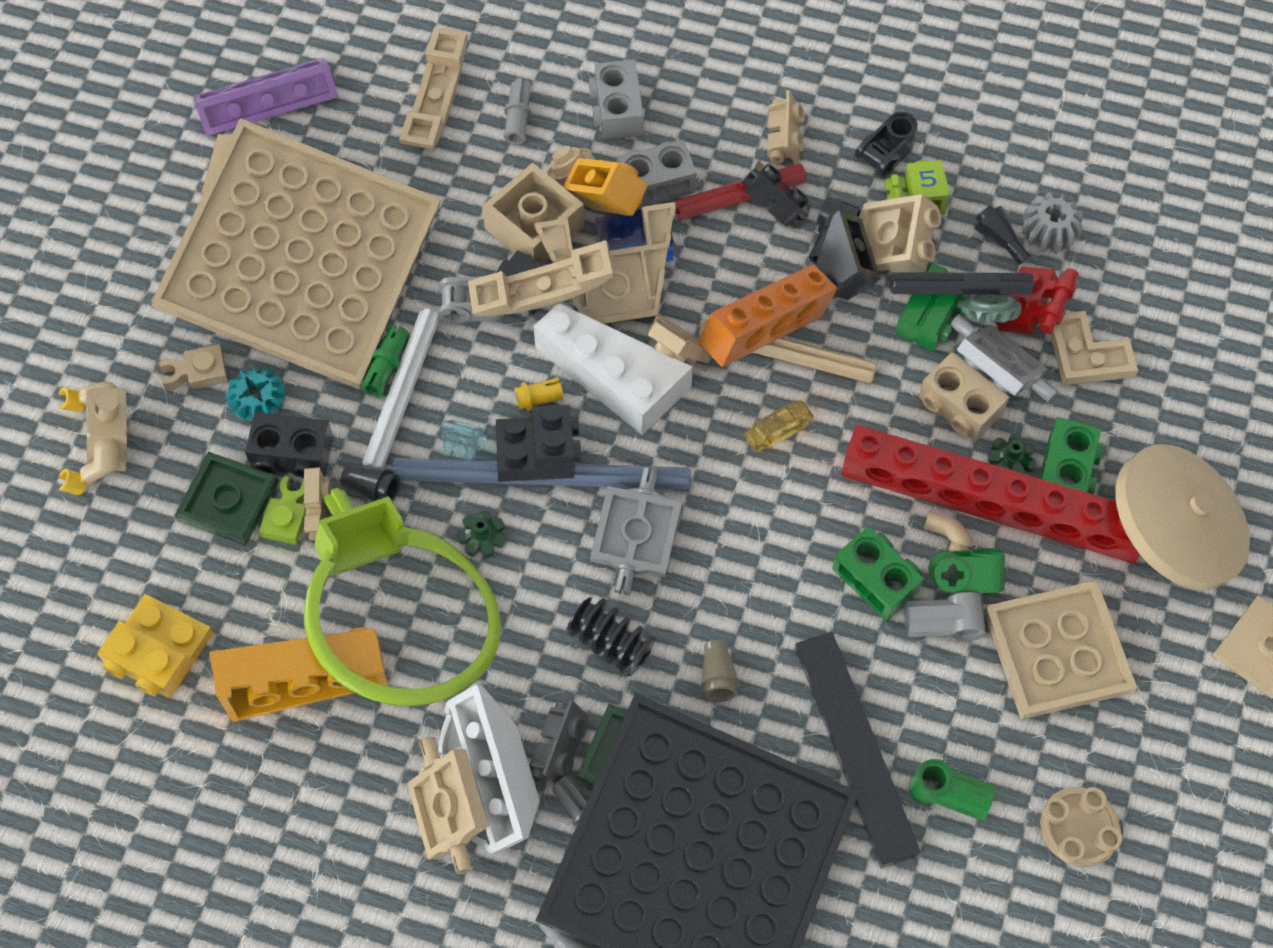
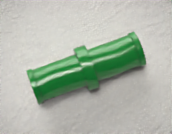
M390 325L380 348L375 350L372 355V365L364 381L361 383L362 391L372 396L374 389H376L375 397L383 396L391 374L396 372L400 365L399 357L410 338L409 332L399 326L395 334L396 325Z

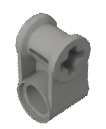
M447 277L438 283V291L442 295V306L438 309V318L444 323L493 322L503 318L505 315L480 317L473 315L468 281L480 277Z

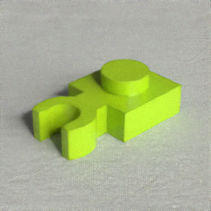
M284 476L279 485L282 493L281 500L270 498L259 533L261 538L298 545L306 515L305 505L300 504L304 502V479L299 490L290 491L291 480L289 476Z

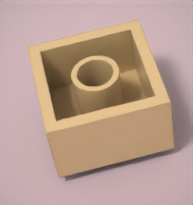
M533 162L482 205L485 230L514 254L519 250L541 264L550 257L535 230L534 223L568 218L571 239L585 227L584 203Z

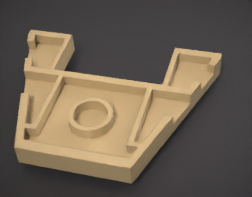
M675 202L641 207L647 244L611 250L610 255L614 277L586 293L571 298L577 312L602 324L658 315L667 251L671 239L672 221L676 209ZM568 218L534 223L535 230L552 263L572 258L571 250L573 249Z

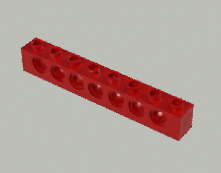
M855 424L841 472L843 477L1135 564L1140 556L1124 530L1117 504L1114 500Z

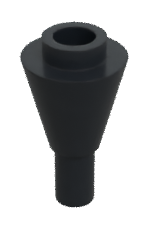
M990 205L977 215L975 220L978 224L974 228L976 231L1002 249H1006L1019 265L1030 258V254L1017 241V236L1002 206L994 208Z

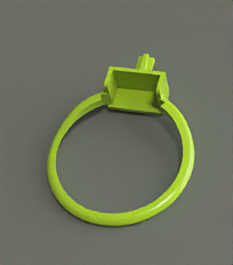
M339 488L332 489L331 494L324 496L323 499L333 516L318 521L314 548L322 561L312 575L304 605L305 632L315 657L328 674L344 687L360 696L385 704L398 706L427 705L449 699L461 693L483 675L491 664L498 648L501 619L498 604L489 584L477 568L446 540L423 530L403 526L402 517L389 496L355 508L344 490L340 491ZM400 546L418 547L437 553L461 567L478 586L488 613V630L484 645L477 658L463 672L448 681L434 686L413 689L395 688L367 680L349 669L337 658L323 635L320 625L319 604L323 588L330 576L333 577L401 552Z

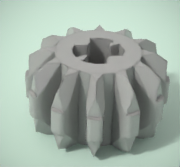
M1050 192L1044 196V199L1036 196L1032 200L1031 205L1024 211L1022 234L1029 236V245L1040 244L1041 253L1047 247L1051 248L1055 254L1062 247L1069 250L1082 233L1083 212L1076 210V201L1067 203L1064 193L1058 199L1054 198Z

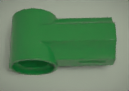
M929 759L923 762L909 781V791L914 800L922 805L937 804L984 821L993 802L995 785L953 771L942 760ZM929 775L934 777L938 781L939 789L935 790L927 787L923 782L922 776Z

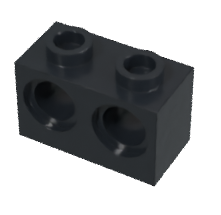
M254 412L245 454L251 467L270 474L286 472L304 478V469L320 468L325 477L334 436L328 420ZM269 443H278L272 449H263ZM306 447H315L310 453H300Z

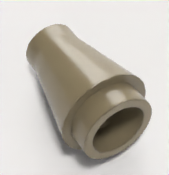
M723 640L709 641L704 645L705 655L700 688L705 692V697L710 701H728L737 695V688L740 686V682L729 655L727 643Z

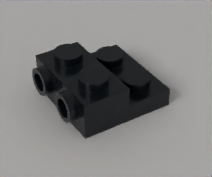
M570 405L532 406L533 418L495 419L498 482L574 478V463L581 462L580 440L572 439V437H579L578 414H570Z

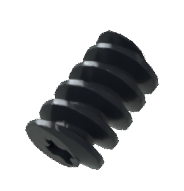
M592 597L587 598L571 617L566 628L567 633L571 636L579 634V642L581 644H591V650L595 654L604 652L603 658L606 663L616 662V670L618 672L624 673L629 670L628 676H632L650 655L656 637L651 635L645 641H642L640 639L644 630L642 626H638L630 632L628 630L631 623L629 616L618 623L616 621L619 613L618 608L614 607L606 614L603 612L607 603L606 599L602 598L597 603L592 604Z

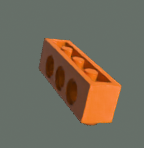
M812 264L712 312L698 343L721 367H724L823 317L837 287Z

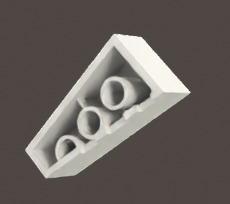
M560 303L533 326L535 348L641 435L649 430L692 387L693 366L676 358L672 359L659 350Z

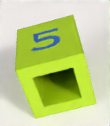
M919 160L915 163H908L904 176L908 196L923 194L938 206L941 215H945L950 192L942 160Z

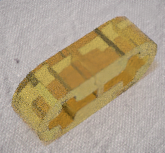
M796 400L754 423L745 432L744 437L754 452H763L803 430L810 424L814 416L803 400Z

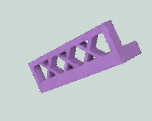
M320 58L194 95L193 98L205 134L210 136L236 128L240 118L253 123L337 98L338 94L329 65L324 58Z

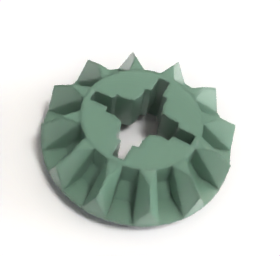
M972 295L969 299L962 302L961 313L970 320L1005 323L1008 320L1018 318L1019 314H1021V303L1008 295Z

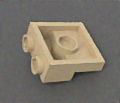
M923 194L864 203L861 219L878 271L889 270L892 273L926 272L928 261L933 260L935 257V246L932 242L934 228H938L941 224V213L938 206Z

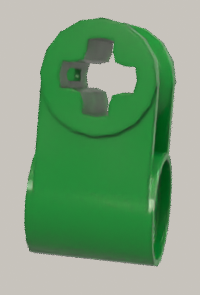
M996 548L941 551L936 553L929 561V575L946 592H1003L1005 590V551ZM952 564L956 571L950 572L949 578L946 579L942 572L948 571L949 565Z

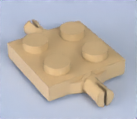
M426 737L419 741L425 762L424 767L418 776L407 783L428 860L441 859L451 853L455 873L464 874L473 869L466 848L472 837L489 827L485 810L482 806L466 749L452 750L440 758L436 738Z

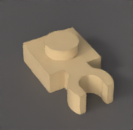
M220 344L184 351L185 361L178 362L174 359H165L159 362L162 373L175 372L173 376L162 379L165 390H175L187 381H189L192 390L228 382Z
M320 468L304 469V505L306 507L304 528L305 533H309L310 541L316 539L318 521L327 518V505L323 498L331 494L332 490L331 482L325 481Z

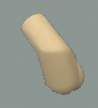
M929 511L924 529L947 536L951 540L948 551L969 550V547H973V538L960 521Z

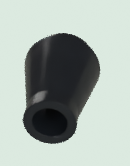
M347 465L343 469L340 479L342 486L350 488L372 502L388 496L393 502L400 487L399 476L392 474L391 469Z

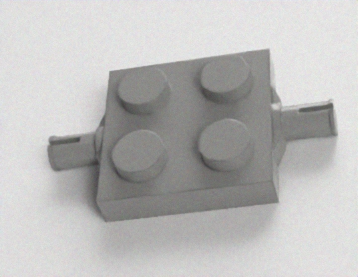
M958 314L951 322L950 327H953L965 337L957 351L965 356L964 360L974 369L983 370L992 377L994 384L1000 390L1012 393L1014 396L1025 389L1033 390L1046 400L1047 403H1050L1057 395L1059 390H1056L1042 379L1048 368L994 326L989 325L985 328L975 327L961 314Z
M648 467L643 468L639 488L626 490L607 486L590 559L591 562L609 565L619 570L614 592L621 594L624 580H626L623 595H630L634 574L646 573L666 578L682 509V501L664 498L654 492L659 472L653 468L649 482L650 469Z

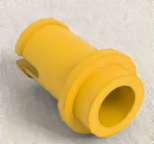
M558 377L530 385L522 382L521 387L514 389L518 408H526L527 411H531L532 406L563 400V390Z

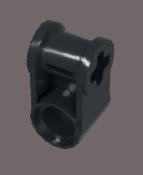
M896 112L890 115L879 128L860 143L854 158L859 162L864 161L877 171L879 178H886L913 150L918 126L916 118L907 112Z

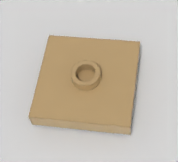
M1257 595L1212 656L1271 699H1273V605Z

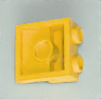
M144 594L125 623L118 621L97 654L104 662L102 668L114 677L123 679L127 675L136 680L135 685L145 693L156 697L159 692L171 698L214 632L210 626Z

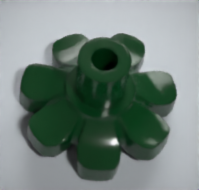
M1011 434L1008 442L1000 437L994 440L992 444L993 450L988 453V462L990 464H998L997 466L1023 474H1025V471H1033L1036 460L1029 457L1035 451L1031 443L1023 444L1021 436L1017 434Z
M480 511L477 519L470 514L464 517L462 521L466 529L459 530L457 537L460 544H466V554L474 557L481 550L483 557H490L494 555L493 545L497 548L504 547L506 536L500 532L504 530L505 525L501 518L491 521V514L488 511Z

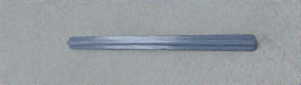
M396 458L392 463V474L398 475L400 481L639 488L642 470L648 467L650 469L648 482L652 468L659 472L654 489L687 490L691 485V470L688 467L574 464V478L498 482L497 461Z

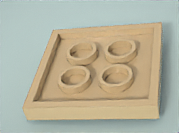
M1097 580L991 604L985 607L984 614L1021 720L1132 694L1136 691L1137 685Z

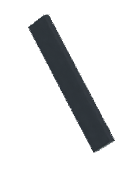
M833 632L797 642L795 644L796 653L848 786L859 792L855 804L880 868L919 856L921 851Z

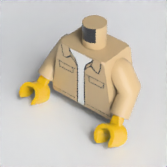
M98 382L85 386L81 390L64 387L59 391V395L66 396L65 403L60 405L59 409L81 412L86 405L87 464L80 469V473L69 469L62 470L59 479L64 480L65 483L59 488L61 491L79 496L84 492L87 483L91 484L113 471H126V390L118 388L112 382Z

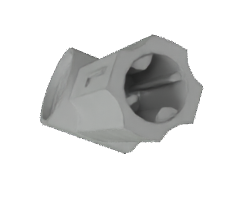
M974 592L953 594L946 600L906 601L905 627L908 637L950 635L951 639L956 641H972L984 637L986 632L981 595Z

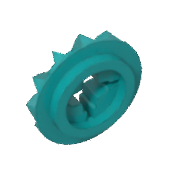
M255 365L252 370L243 371L240 369L239 375L234 380H229V388L225 395L232 413L242 420L252 422L254 412L276 414L284 404L286 390L281 377L276 375L271 368L265 370ZM249 385L255 386L258 390L261 389L263 402L260 403L258 398L255 399L254 396H249Z

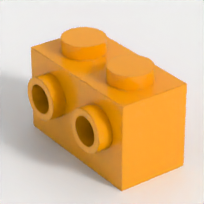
M577 158L563 187L591 210L633 216L636 209L642 203L648 184L637 176L639 172L634 167L626 163Z

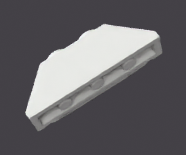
M477 684L446 701L445 713L447 715L441 729L438 751L440 758H442L452 750L466 749L489 826L472 837L471 841L483 847L490 854H497L529 837L540 800L516 724L482 685Z

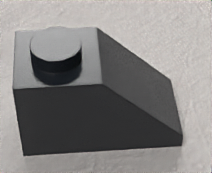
M840 210L834 213L817 265L818 269L837 287L834 296L850 300L879 281L880 275L862 219Z

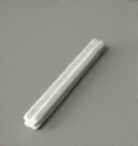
M425 308L419 312L363 458L364 467L384 468L440 320L438 313L431 309Z

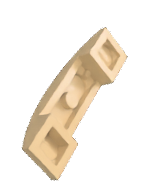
M434 26L426 52V68L413 110L407 113L399 138L400 144L433 150L436 147L446 126L456 95L465 56L467 32Z
M605 240L571 250L572 258L508 277L500 271L468 281L473 315L475 317L497 316L538 309L571 299L600 286L614 277L608 242Z

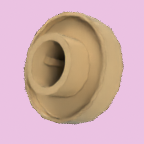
M565 146L553 154V160L546 174L561 186H564L577 158L596 159L588 148H570V146Z

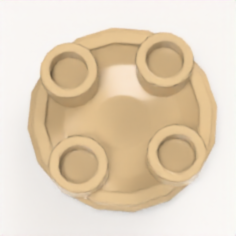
M1064 788L1053 794L1043 807L1040 819L1043 839L1051 852L1065 863L1078 867L1097 866L1108 860L1122 843L1118 815L1110 802L1107 801L1104 792L1098 788Z

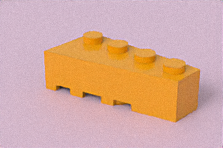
M360 627L344 633L324 635L333 653L349 669L367 680L385 686L389 685L381 646L375 628L367 629ZM307 638L209 652L216 696L232 722L354 693L337 682L322 667L315 657Z

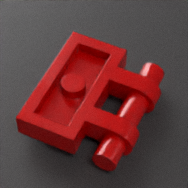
M1021 266L1018 273H1030L1033 275V291L1029 295H1008L1021 303V314L1015 320L995 323L999 331L1033 334L1037 323H1041L1039 326L1040 331L1045 334H1052L1055 326L1061 324L1064 318V307L1067 300L1074 296L1077 289L1075 282L1079 273L1074 269L1067 268L1063 276L1058 278L1054 269ZM1052 298L1051 302L1047 303L1048 299Z

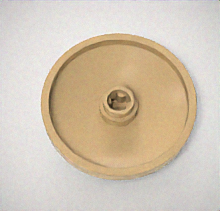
M1166 444L1146 447L1123 465L1117 478L1115 490L1119 517L1133 546L1152 568L1170 581L1195 590L1217 588L1241 572L1246 564L1250 550L1248 524L1236 495L1223 477L1211 465L1188 450Z

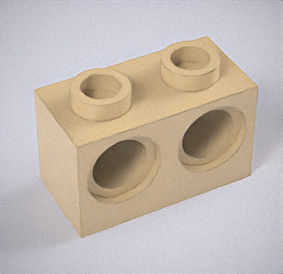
M953 352L923 380L918 396L928 410L933 413H939L950 422L952 428L958 434L967 436L974 442L1003 415L1010 398ZM940 386H950L953 391L944 390ZM968 408L979 409L982 414H975Z

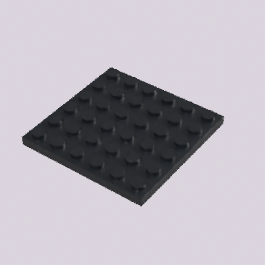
M635 693L535 921L594 948H801L859 792Z

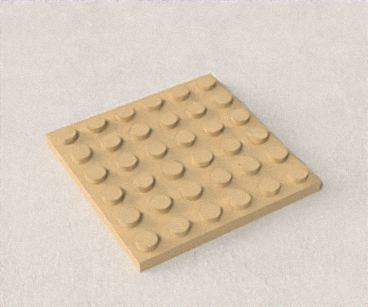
M240 118L151 301L152 308L360 390L361 383L370 367L372 355L380 344L440 206L441 199Z

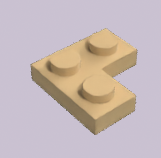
M1086 311L1065 313L1061 324L1056 325L1053 333L1050 334L1063 385L1133 378L1138 372L1130 338L1094 342Z

